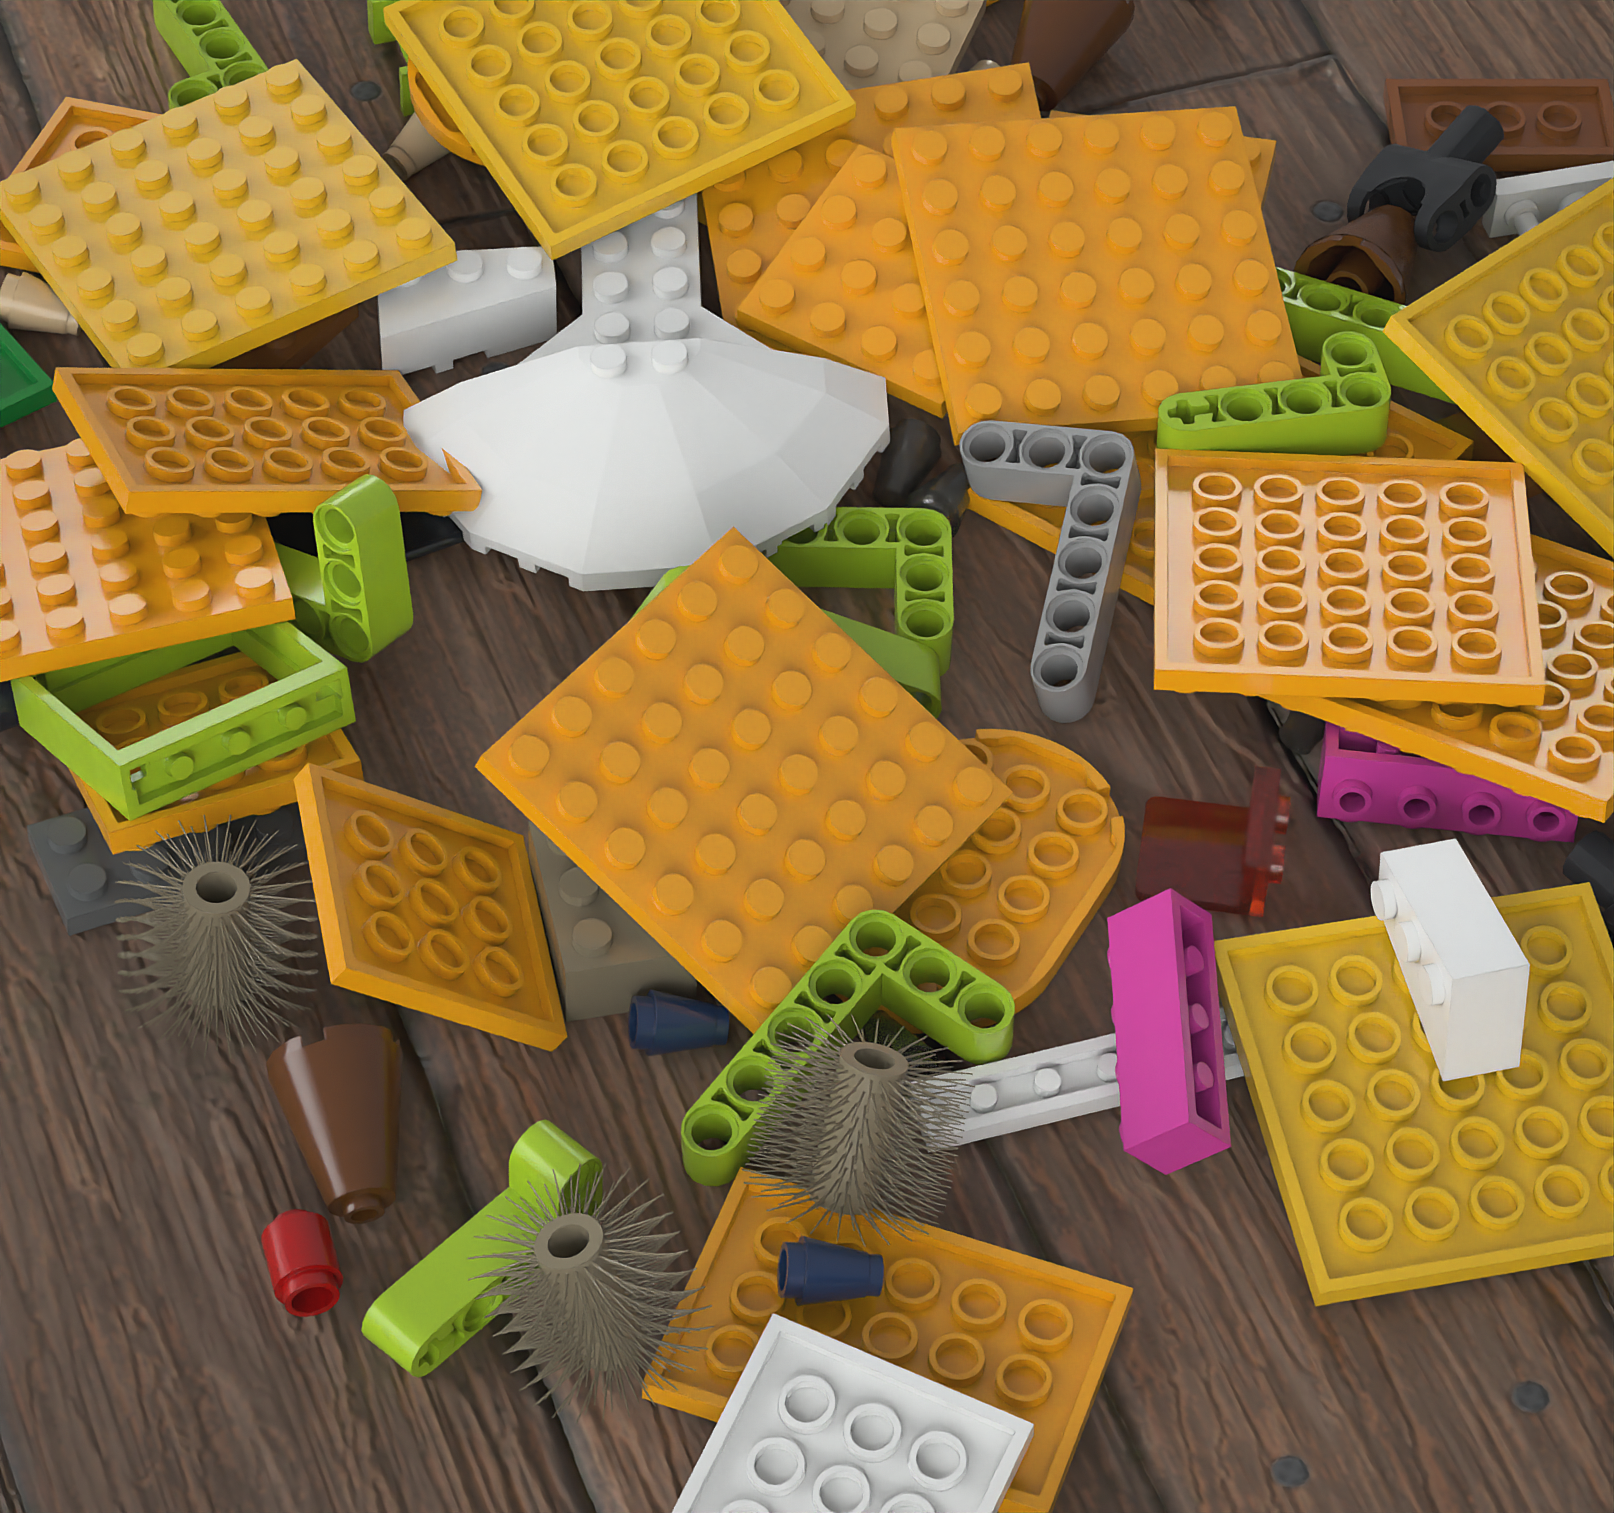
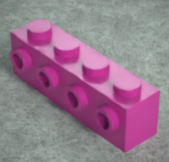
M1326 721L1318 773L1317 817L1334 818L1343 822L1364 821L1394 824L1410 829L1433 828L1463 831L1471 835L1493 834L1529 838L1539 842L1552 840L1574 843L1578 816L1567 809L1531 796L1519 795L1507 787L1474 775L1459 773L1450 766L1414 753L1402 752L1398 747L1357 732L1345 731V728Z
M1171 888L1107 918L1109 935L1107 959L1111 968L1113 992L1111 1017L1115 1026L1117 1049L1115 1074L1119 1084L1121 1106L1119 1133L1125 1152L1165 1175L1231 1147L1212 914Z

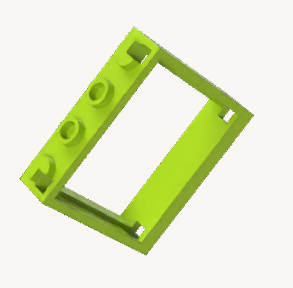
M288 621L10 680L20 726L129 821L356 722L347 667ZM231 646L237 647L278 680L275 683L120 750L113 747L75 714ZM140 766V771L130 775V770Z

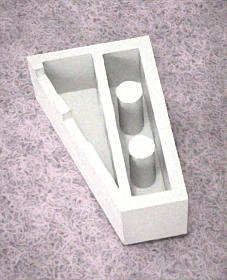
M1457 839L1381 852L1379 879L1371 884L1372 906L1376 917L1385 924L1442 1080L1449 1081L1519 1067L1530 964Z

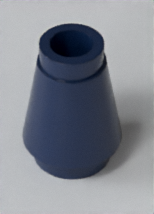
M649 990L647 996H633L631 999L628 1017V1037L631 1049L645 1050L647 1056L712 1047L713 1045L725 1046L727 1043L729 1013L724 1005H714L713 1003L655 990Z
M801 1236L798 1242L782 1243L777 1270V1286L780 1298L794 1299L797 1306L865 1298L866 1296H880L884 1276L882 1255L868 1254L865 1251L806 1236Z

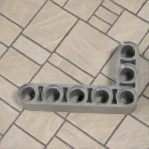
M994 420L981 421L971 425L960 439V453L972 490L980 497L990 500L1067 507L1031 660V678L1042 712L1056 722L1071 723L1083 718L1091 710L1095 701L1141 493V478L1134 448L1128 438L1123 434L1113 431ZM991 458H998V459H996V460H994V461H991V462H984V461L989 460V459H991ZM1058 463L1053 467L1043 468L1046 465ZM1109 469H1118L1112 473H1103ZM1097 521H1107L1101 525L1090 526ZM1086 573H1096L1092 577L1078 579L1079 576ZM1074 626H1084L1083 629L1076 632H1065ZM1061 680H1073L1070 684H1067L1065 686H1053L1056 682H1059Z

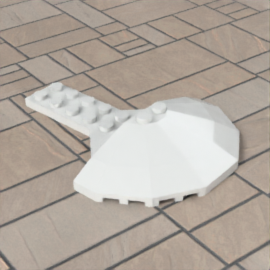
M697 193L581 247L583 314L518 365L460 382L404 410L403 426L406 428L415 446L450 474L442 451L443 448L467 467L482 489L479 506L474 511H453L452 514L447 515L463 531L464 541L471 549L483 554H487L490 549H494L518 558L520 568L536 573L542 567L566 576L569 579V586L581 591L655 587L661 577L669 570L694 563L733 526L767 558L777 553V546L781 545L782 541L808 527L817 532L824 528L825 523L829 525L836 516V505L849 488L855 490L864 478L863 469L875 452L882 453L890 443L885 377L825 358L772 350L702 307Z

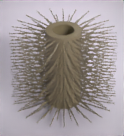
M204 815L206 835L204 833L206 851L204 853L206 863L204 862L192 826L191 829L201 859L178 820L193 849L198 864L197 867L194 866L180 838L179 841L191 864L168 834L166 835L176 849L155 830L179 855L186 872L182 871L169 852H167L177 867L157 848L156 850L166 861L147 846L145 847L151 852L138 845L136 846L169 865L180 874L181 879L175 878L169 870L168 872L171 876L166 875L158 867L157 869L161 873H158L149 865L147 866L150 869L139 863L135 865L129 862L130 864L123 862V864L150 872L172 886L151 885L148 882L143 884L140 881L136 883L132 880L130 882L125 880L115 882L139 886L162 896L146 899L138 898L137 900L124 898L114 901L115 903H136L155 910L137 917L131 915V917L120 916V918L115 919V921L121 923L133 920L154 927L138 935L132 933L133 935L121 934L116 939L122 941L141 939L155 944V946L138 953L130 951L118 953L117 957H123V959L143 957L157 962L137 971L119 970L118 974L120 976L123 975V977L127 975L129 977L135 975L136 977L140 974L163 976L146 986L119 990V992L124 994L137 992L136 994L145 989L148 990L144 993L152 988H155V991L157 988L174 986L160 997L125 1011L131 1010L130 1012L140 1008L137 1010L138 1012L150 1005L145 1009L146 1011L161 1000L155 1007L156 1009L166 998L170 997L165 1006L173 996L179 995L177 1003L137 1028L139 1029L151 1022L145 1027L147 1028L163 1016L155 1025L157 1026L176 1007L166 1021L167 1023L179 1006L185 1002L177 1018L178 1020L156 1042L157 1044L177 1024L166 1039L168 1040L189 1013L178 1034L179 1036L195 1006L198 1005L191 1029L178 1052L179 1054L201 1016L190 1047L192 1048L202 1019L203 1024L205 1022L208 1009L203 1039L205 1041L210 1010H212L204 1059L214 1010H216L217 1051L219 1010H222L231 1059L229 1009L243 1048L244 1045L234 1014L255 1053H257L241 1022L236 1005L239 1004L255 1036L256 1033L245 1011L267 1040L268 1037L258 1023L280 1042L256 1018L248 1000L252 1001L267 1022L268 1020L257 1005L278 1025L280 1024L269 1013L288 1027L289 1025L281 1019L298 1028V1026L262 1005L255 999L253 993L259 994L267 1005L268 1003L263 996L268 997L278 1008L279 1006L271 998L278 1001L288 1010L289 1008L283 1003L297 1011L298 1009L295 1007L305 1011V1009H311L283 1000L261 986H272L279 990L277 987H282L287 992L289 991L286 988H289L296 993L298 992L294 989L305 993L304 991L311 993V991L315 992L317 990L289 985L272 977V975H289V973H294L297 976L298 974L296 973L305 976V974L311 975L318 972L317 969L298 970L279 963V961L293 956L298 958L297 955L305 958L304 956L310 958L311 956H317L318 953L315 950L296 952L280 946V944L292 939H315L318 937L317 934H310V932L297 934L279 928L297 920L308 922L318 920L315 915H302L298 917V915L294 916L279 911L286 906L298 902H316V899L311 897L294 899L273 896L295 885L313 883L312 880L304 881L305 879L299 882L289 883L288 881L285 884L278 883L277 885L262 886L275 876L309 862L305 863L304 861L299 864L296 862L285 868L289 865L288 863L279 871L275 872L276 868L270 874L265 875L268 871L267 869L263 876L255 878L257 875L255 873L263 866L298 845L296 844L285 850L289 847L287 846L273 856L279 850L278 848L259 865L267 855V851L256 867L249 871L257 857L255 855L279 831L277 830L258 849L267 837V833L246 860L257 839L255 838L238 868L237 864L244 843L256 820L234 857L244 826L242 827L232 857V851H230L227 863L231 839L230 833L225 862H223L231 815L229 817L221 862H219L218 823L216 862H213ZM255 856L248 871L244 873L242 869ZM184 862L192 869L190 872H188ZM266 888V890L256 891L257 889ZM268 898H273V899H284V900H267V899H268ZM159 902H172L173 904H161ZM263 902H277V903H266V904H262ZM165 934L170 935V936H155V935H165ZM266 937H281V938H271V939H268V938H266ZM173 969L172 971H158V970ZM186 992V994L179 1000L182 993ZM189 999H191V1000L193 1001V1004H192V1005L190 1006V1008L180 1017V1015H181L182 1011L184 1010V1008H185L187 1002L189 1001ZM244 999L246 1000L250 1010L242 1003Z
M827 1014L837 1026L838 1032L846 1043L844 1044L805 1017L844 1046L840 1048L828 1041L814 1028L812 1029L823 1039L788 1023V1025L822 1041L827 1048L815 1045L794 1032L793 1034L803 1040L776 1032L777 1034L800 1041L799 1043L808 1050L798 1048L781 1040L778 1041L789 1046L771 1043L772 1045L803 1051L812 1059L802 1058L783 1048L782 1050L792 1055L770 1050L771 1052L788 1056L772 1057L786 1058L799 1066L770 1057L785 1064L768 1062L769 1064L788 1066L794 1069H782L775 1065L772 1066L781 1071L765 1068V1070L777 1072L773 1077H782L788 1081L764 1075V1077L782 1081H766L764 1083L778 1089L762 1087V1089H767V1092L781 1098L764 1094L759 1095L770 1097L773 1101L767 1102H777L782 1106L758 1100V1102L776 1107H759V1109L775 1115L756 1113L769 1119V1122L754 1119L755 1121L764 1122L767 1126H752L769 1131L770 1133L753 1132V1134L770 1140L750 1138L766 1146L761 1147L748 1144L749 1146L758 1147L762 1151L752 1152L747 1150V1152L767 1158L748 1157V1159L764 1165L745 1164L778 1170L757 1172L742 1170L770 1176L750 1178L788 1180L777 1184L744 1182V1184L780 1187L762 1190L761 1192L787 1188L806 1190L800 1193L752 1196V1198L795 1195L792 1199L779 1204L781 1205L809 1195V1199L766 1211L813 1200L815 1202L814 1205L786 1222V1224L821 1206L827 1209V1211L810 1234L813 1233L829 1211H831L826 1225H828L833 1212L839 1213L837 1241L842 1214L843 1216L845 1214L851 1215L853 1231H855V1223L863 1245H865L854 1216L862 1214L890 1245L871 1217L870 1213H872L912 1242V1240L873 1212V1208L881 1211L903 1231L905 1230L891 1217L929 1235V1233L892 1215L887 1208L899 1211L922 1226L924 1225L911 1216L940 1225L937 1222L918 1216L905 1205L937 1218L938 1216L922 1209L944 1213V1211L935 1210V1208L919 1200L946 1207V1205L930 1201V1199H946L929 1192L947 1194L945 1191L933 1187V1185L950 1188L949 1186L941 1185L936 1180L943 1179L950 1182L952 1180L938 1177L936 1174L952 1175V1173L935 1167L953 1169L951 1166L939 1162V1160L957 1163L946 1160L948 1158L944 1156L949 1154L958 1157L959 1155L941 1150H958V1148L941 1142L959 1144L956 1140L945 1135L963 1138L952 1135L954 1133L951 1131H954L953 1129L965 1130L948 1125L965 1123L948 1117L966 1118L949 1109L969 1113V1111L960 1110L958 1106L960 1104L971 1105L952 1099H971L956 1092L972 1093L942 1088L957 1087V1085L936 1086L925 1081L939 1080L975 1088L972 1085L954 1082L966 1081V1079L931 1077L942 1074V1072L973 1075V1073L939 1070L954 1066L933 1069L913 1068L917 1064L962 1062L964 1060L922 1062L923 1059L936 1055L932 1054L908 1062L906 1060L908 1058L948 1049V1047L904 1057L902 1055L903 1052L928 1037L927 1035L898 1051L889 1048L905 1026L885 1046L889 1034L883 1045L877 1044L879 1019H877L874 1043L865 1042L863 1029H861V1035L855 1019L851 1015L862 1041L853 1042ZM842 1033L845 1035V1037H846L851 1043L848 1044L847 1040L844 1038V1036L842 1035ZM801 1042L814 1046L826 1054L814 1052ZM828 1045L832 1046L837 1051L831 1050ZM821 1056L834 1058V1060H828V1059L823 1058V1057H821ZM792 1059L806 1061L816 1067H804ZM787 1070H797L803 1076L797 1075ZM799 1070H805L815 1076H806ZM925 1071L940 1072L931 1075L918 1074L919 1072ZM907 1074L915 1075V1076H920V1077H918V1078H913V1077L907 1076ZM786 1077H799L803 1081L796 1083ZM769 1083L783 1084L786 1087H788V1089H784ZM788 1085H795L799 1087L791 1088ZM804 1088L812 1093H800L795 1089ZM932 1088L944 1091L931 1093L925 1089ZM769 1090L785 1092L788 1094L779 1095ZM950 1092L965 1098L945 1097L935 1094ZM794 1095H798V1096L804 1097V1098H806V1099H808V1100H806V1101H801V1100H799L798 1098H796ZM784 1096H792L798 1101H793ZM920 1096H921V1097H934V1098L923 1099V1098H920ZM938 1098L949 1104H935L928 1100ZM948 1101H952V1102H956V1103H960V1104H952V1103H950V1102H948ZM782 1103H795L797 1107L790 1108ZM920 1106H930L935 1111H928ZM933 1106H937V1107L942 1108V1109H944V1110H943V1111H938V1110L935 1109ZM946 1106H955V1107H957V1108H959V1109H955V1108H951V1107H946ZM766 1109H776L784 1114H778ZM782 1110L793 1111V1112H792V1113H786V1112H784V1111H782ZM941 1112H952L962 1117L945 1115ZM925 1113L934 1117L924 1118L919 1114ZM790 1114H800L806 1118H794ZM765 1116L783 1118V1120H773ZM940 1117H943V1118H946V1119H949V1120H952V1121H955V1122H958V1123H948V1122H945L944 1120L940 1119ZM937 1118L942 1122L930 1121L928 1119ZM778 1121H787L792 1126L785 1125ZM790 1121L798 1122L802 1126H795ZM931 1123L942 1129H929L925 1124ZM941 1126L949 1127V1128H952V1129H945V1128H943V1127H941ZM765 1128H773L779 1132L768 1130ZM777 1128H790L793 1132L785 1133ZM914 1131H923L928 1136L919 1135ZM926 1131L932 1132L937 1135L931 1136ZM939 1131H948V1132H950V1133H952V1134H948V1133H944V1132H939ZM760 1134L774 1135L779 1139L775 1140ZM779 1136H787L789 1138L782 1139ZM934 1137H944L954 1142L938 1140ZM918 1138L927 1142L917 1143L912 1139ZM794 1139L800 1143L792 1144L785 1140ZM760 1141L778 1143L779 1145H768ZM932 1142H936V1143H939V1144H942V1145H945V1146H948V1147H951V1148L938 1147L937 1145L933 1144ZM930 1143V1144H932V1145L935 1146V1147L924 1146V1145H921V1144ZM782 1146V1147H783L784 1149H786L788 1152L782 1151V1150L777 1149V1148H775V1147ZM784 1146L795 1148L797 1151L791 1152ZM924 1148L935 1154H922L918 1149ZM763 1149H767V1150H771V1151H776V1152H767V1151H765V1150H763ZM934 1151H938V1152H942V1153H946V1154H938V1153H936V1152H934ZM759 1153H768L774 1157H770ZM771 1153L786 1154L789 1157L781 1159ZM908 1155L916 1156L917 1158H919V1159L922 1160V1161H915V1160L910 1159V1158L907 1157V1156H908ZM919 1156H923V1157L928 1158V1159H930V1160H925V1161H924V1160H923L922 1158H920ZM933 1156H941V1157H943V1158H945V1159L937 1158V1157H933ZM792 1157L798 1159V1161H796V1160H784V1159H788V1158H792ZM755 1159L781 1161L784 1163L770 1165ZM935 1161L945 1166L932 1165L927 1162ZM912 1163L920 1167L910 1168L905 1164ZM789 1164L795 1168H779L776 1167V1165ZM925 1167H929L944 1173L931 1172ZM923 1168V1169L927 1170L928 1172H926V1171H917V1170H914V1169ZM784 1171L792 1174V1176L780 1177L760 1172ZM918 1173L928 1179L914 1178L911 1174ZM800 1179H806L810 1182L800 1181ZM899 1180H908L914 1185L909 1186ZM922 1180H932V1181H934V1182H936V1183H931V1182L922 1181ZM792 1181H793V1182H797V1183H802V1184L793 1185V1186H791V1185H779V1184L788 1183V1182H792ZM912 1181H916L924 1185H916ZM929 1186L938 1191L922 1189L920 1187ZM898 1188L910 1189L920 1196L908 1195ZM917 1191H920V1192H923V1193H926V1194H929V1195H932V1196H935V1197H938V1198L925 1197V1196H923L922 1194L918 1193ZM880 1195L886 1196V1197L891 1198V1199H893V1200L881 1198ZM893 1196H898V1197H900L903 1201H901V1200H899V1199H897V1198H894ZM902 1197H909L930 1208L909 1204ZM888 1202L900 1204L911 1213L900 1210ZM878 1205L883 1206L888 1212L881 1209Z
M579 1163L574 1208L572 1175H570L571 1207L569 1208L571 1214H568L563 1189L561 1188L566 1215L564 1213L554 1169L553 1174L562 1216H559L546 1184L544 1186L557 1215L556 1219L553 1218L531 1183L527 1181L545 1208L546 1212L536 1199L549 1223L544 1218L545 1223L521 1197L520 1199L539 1220L505 1196V1198L525 1212L541 1231L538 1233L515 1215L513 1216L531 1230L502 1215L499 1216L512 1223L489 1215L487 1216L537 1236L535 1241H532L523 1233L522 1235L530 1241L521 1240L509 1233L508 1235L515 1239L499 1234L495 1235L502 1238L484 1235L487 1237H474L508 1241L531 1249L468 1258H505L520 1261L468 1279L489 1276L512 1277L475 1299L494 1295H511L494 1311L484 1317L518 1313L507 1326L493 1335V1337L508 1332L527 1331L514 1346L502 1353V1355L518 1350L536 1349L523 1364L510 1373L549 1361L542 1372L519 1391L526 1389L528 1386L566 1366L554 1386L533 1407L543 1399L545 1400L550 1393L553 1394L558 1386L561 1387V1384L567 1378L569 1379L574 1372L583 1366L578 1380L567 1398L552 1418H554L559 1410L561 1413L570 1397L569 1406L573 1394L579 1385L576 1395L578 1397L580 1386L585 1376V1387H587L588 1373L591 1368L594 1369V1379L576 1424L588 1399L585 1415L587 1413L596 1381L595 1406L599 1371H602L603 1394H605L602 1424L604 1422L608 1380L610 1384L611 1412H613L612 1381L614 1379L612 1371L615 1373L622 1400L616 1370H618L629 1418L630 1413L620 1369L623 1368L639 1404L625 1369L626 1366L629 1367L651 1402L656 1406L641 1383L640 1379L648 1388L633 1362L638 1370H640L639 1365L662 1390H664L643 1365L676 1390L678 1389L656 1372L641 1355L642 1352L669 1372L671 1371L652 1356L682 1372L684 1370L669 1362L694 1371L696 1369L652 1353L645 1349L646 1344H649L661 1354L662 1352L652 1344L660 1345L675 1354L676 1352L666 1346L687 1353L688 1351L681 1348L699 1351L697 1349L708 1350V1348L672 1344L652 1338L650 1335H668L667 1333L674 1332L681 1334L679 1332L682 1331L691 1333L690 1330L701 1331L700 1329L714 1327L680 1328L662 1325V1323L710 1308L712 1305L698 1309H668L700 1289L705 1288V1286L686 1291H669L686 1275L697 1269L694 1268L681 1272H663L674 1260L689 1251L688 1249L675 1253H656L669 1239L680 1233L681 1230L673 1233L647 1236L657 1224L674 1212L634 1224L646 1208L664 1195V1193L617 1218L630 1198L650 1178L600 1219L605 1205L613 1191L630 1170L629 1168L624 1175L620 1176L615 1186V1182H613L606 1198V1191L604 1192L601 1205L597 1210L596 1201L594 1214L592 1216L588 1215L590 1202L607 1163H605L595 1185L598 1174L596 1172L588 1203L589 1182L587 1183L583 1214H581L580 1194H578L581 1163ZM577 1195L579 1199V1213H576ZM633 1213L632 1215H630L629 1217H627L626 1219H624L623 1221H621L619 1224H617L616 1226H614V1227L612 1228V1226H613V1224H614L615 1222H617V1221H619L620 1219L626 1217L627 1215ZM609 1214H611V1216L605 1221V1218ZM629 1219V1221L626 1224H624L621 1228L616 1229ZM642 1224V1225H640V1226H638V1227H635V1228L629 1230V1229H630L631 1227H633V1226ZM643 1227L642 1229H640V1230H638V1231L632 1233L631 1235L625 1237L626 1234H628V1233H630V1232H632V1231H634V1230H636V1229H639V1228ZM650 1243V1244L645 1245V1246H643V1247H641V1248H638V1246H641V1245ZM646 1247H649V1248H647L646 1250H644V1251H642V1252H638V1251H640V1250H642V1249H644V1248H646ZM530 1252L532 1255H523L521 1253ZM525 1262L530 1263L529 1265L503 1270ZM657 1262V1263H655V1264H653V1265H650V1266H648V1267L645 1268L646 1265H649V1264H651V1263ZM658 1265L657 1267H655V1268H653V1269H651V1270H649V1271H646L647 1269L652 1268V1267ZM527 1267H529V1268L526 1269V1270L513 1271V1270H518V1269H522V1268H527ZM517 1277L519 1278V1279H517V1280H515V1281H513V1282H510V1283L506 1284L507 1282H509V1281H511V1280H513V1279H515V1278H517ZM523 1279H528V1280L525 1281V1282H522V1283H519V1284H516V1285L507 1287V1286H509V1285H511V1284H514V1283H516V1282H518V1281H521V1280H523ZM664 1281L660 1284L653 1286V1284ZM665 1284L664 1286H662V1287H660V1288H658V1289H654V1288H656V1287H658V1286H661V1285ZM525 1296H529V1297H527V1298H525V1299H523V1300H521V1301L516 1302L517 1300H519V1299H521V1298H523V1297H525ZM670 1299H673V1300H671V1301H669V1302H666V1303H664V1304H662V1305H659V1306H657V1307H656V1306H653V1305H656V1304H659V1303L668 1301V1300H670ZM534 1314H537V1316L532 1317V1318H530V1319H528V1320L522 1322L523 1320H525V1319H527V1318L533 1316ZM668 1314V1315H665V1316L652 1318V1317H654V1316H656V1315H657V1316H660V1315ZM675 1316V1317H672V1318H669V1319H666V1320H663V1321H660V1322H657V1323L651 1322V1321H654V1320H659V1319H663V1318ZM650 1330H659L660 1332L652 1333ZM542 1333H546V1334H544V1335H542V1336H540V1337L535 1338L536 1336H538V1335H540V1334H542ZM558 1348L555 1352H553V1353H551V1354H548V1355L542 1357L543 1355H545V1354H547V1353L553 1351L554 1349ZM570 1358L569 1362L553 1370L555 1367H557L558 1365H560L561 1363ZM604 1371H607L604 1393Z

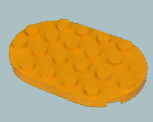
M976 729L975 738L961 739L959 741L1006 784L1013 793L894 915L1001 984L1012 995L1015 1003V1015L1031 1004L1046 989L1109 895L1121 869L1125 842V825L1123 816H1119L1118 810L1110 796V785L1090 763L1078 754L1054 741L1025 732L1006 729ZM872 947L863 951V953L869 956L878 957L889 952L880 947ZM929 982L916 986L924 992H936L943 988L936 983ZM835 994L843 1002L849 1000L848 997H845L841 994ZM883 1005L871 1017L875 1021L879 1019L880 1023L899 1029L905 1026L903 1030L910 1033H924ZM978 1018L970 1022L979 1028L996 1024L995 1021L988 1018Z

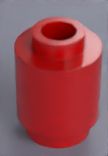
M292 1209L279 1214L264 1229L261 1235V1242L275 1297L285 1305L287 1312L295 1316L309 1317L324 1313L338 1302L340 1298L339 1289L343 1283V1275L329 1222L324 1216L304 1209Z

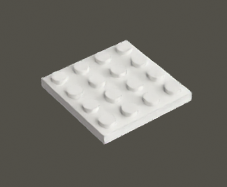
M773 1313L672 1513H997L1034 1436V1424Z

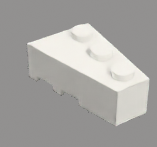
M542 246L456 251L457 261L377 295L382 370H399L401 375L432 366L435 373L453 369L454 359L482 351L485 352L487 358L550 340L557 334L556 280L553 260L549 258Z

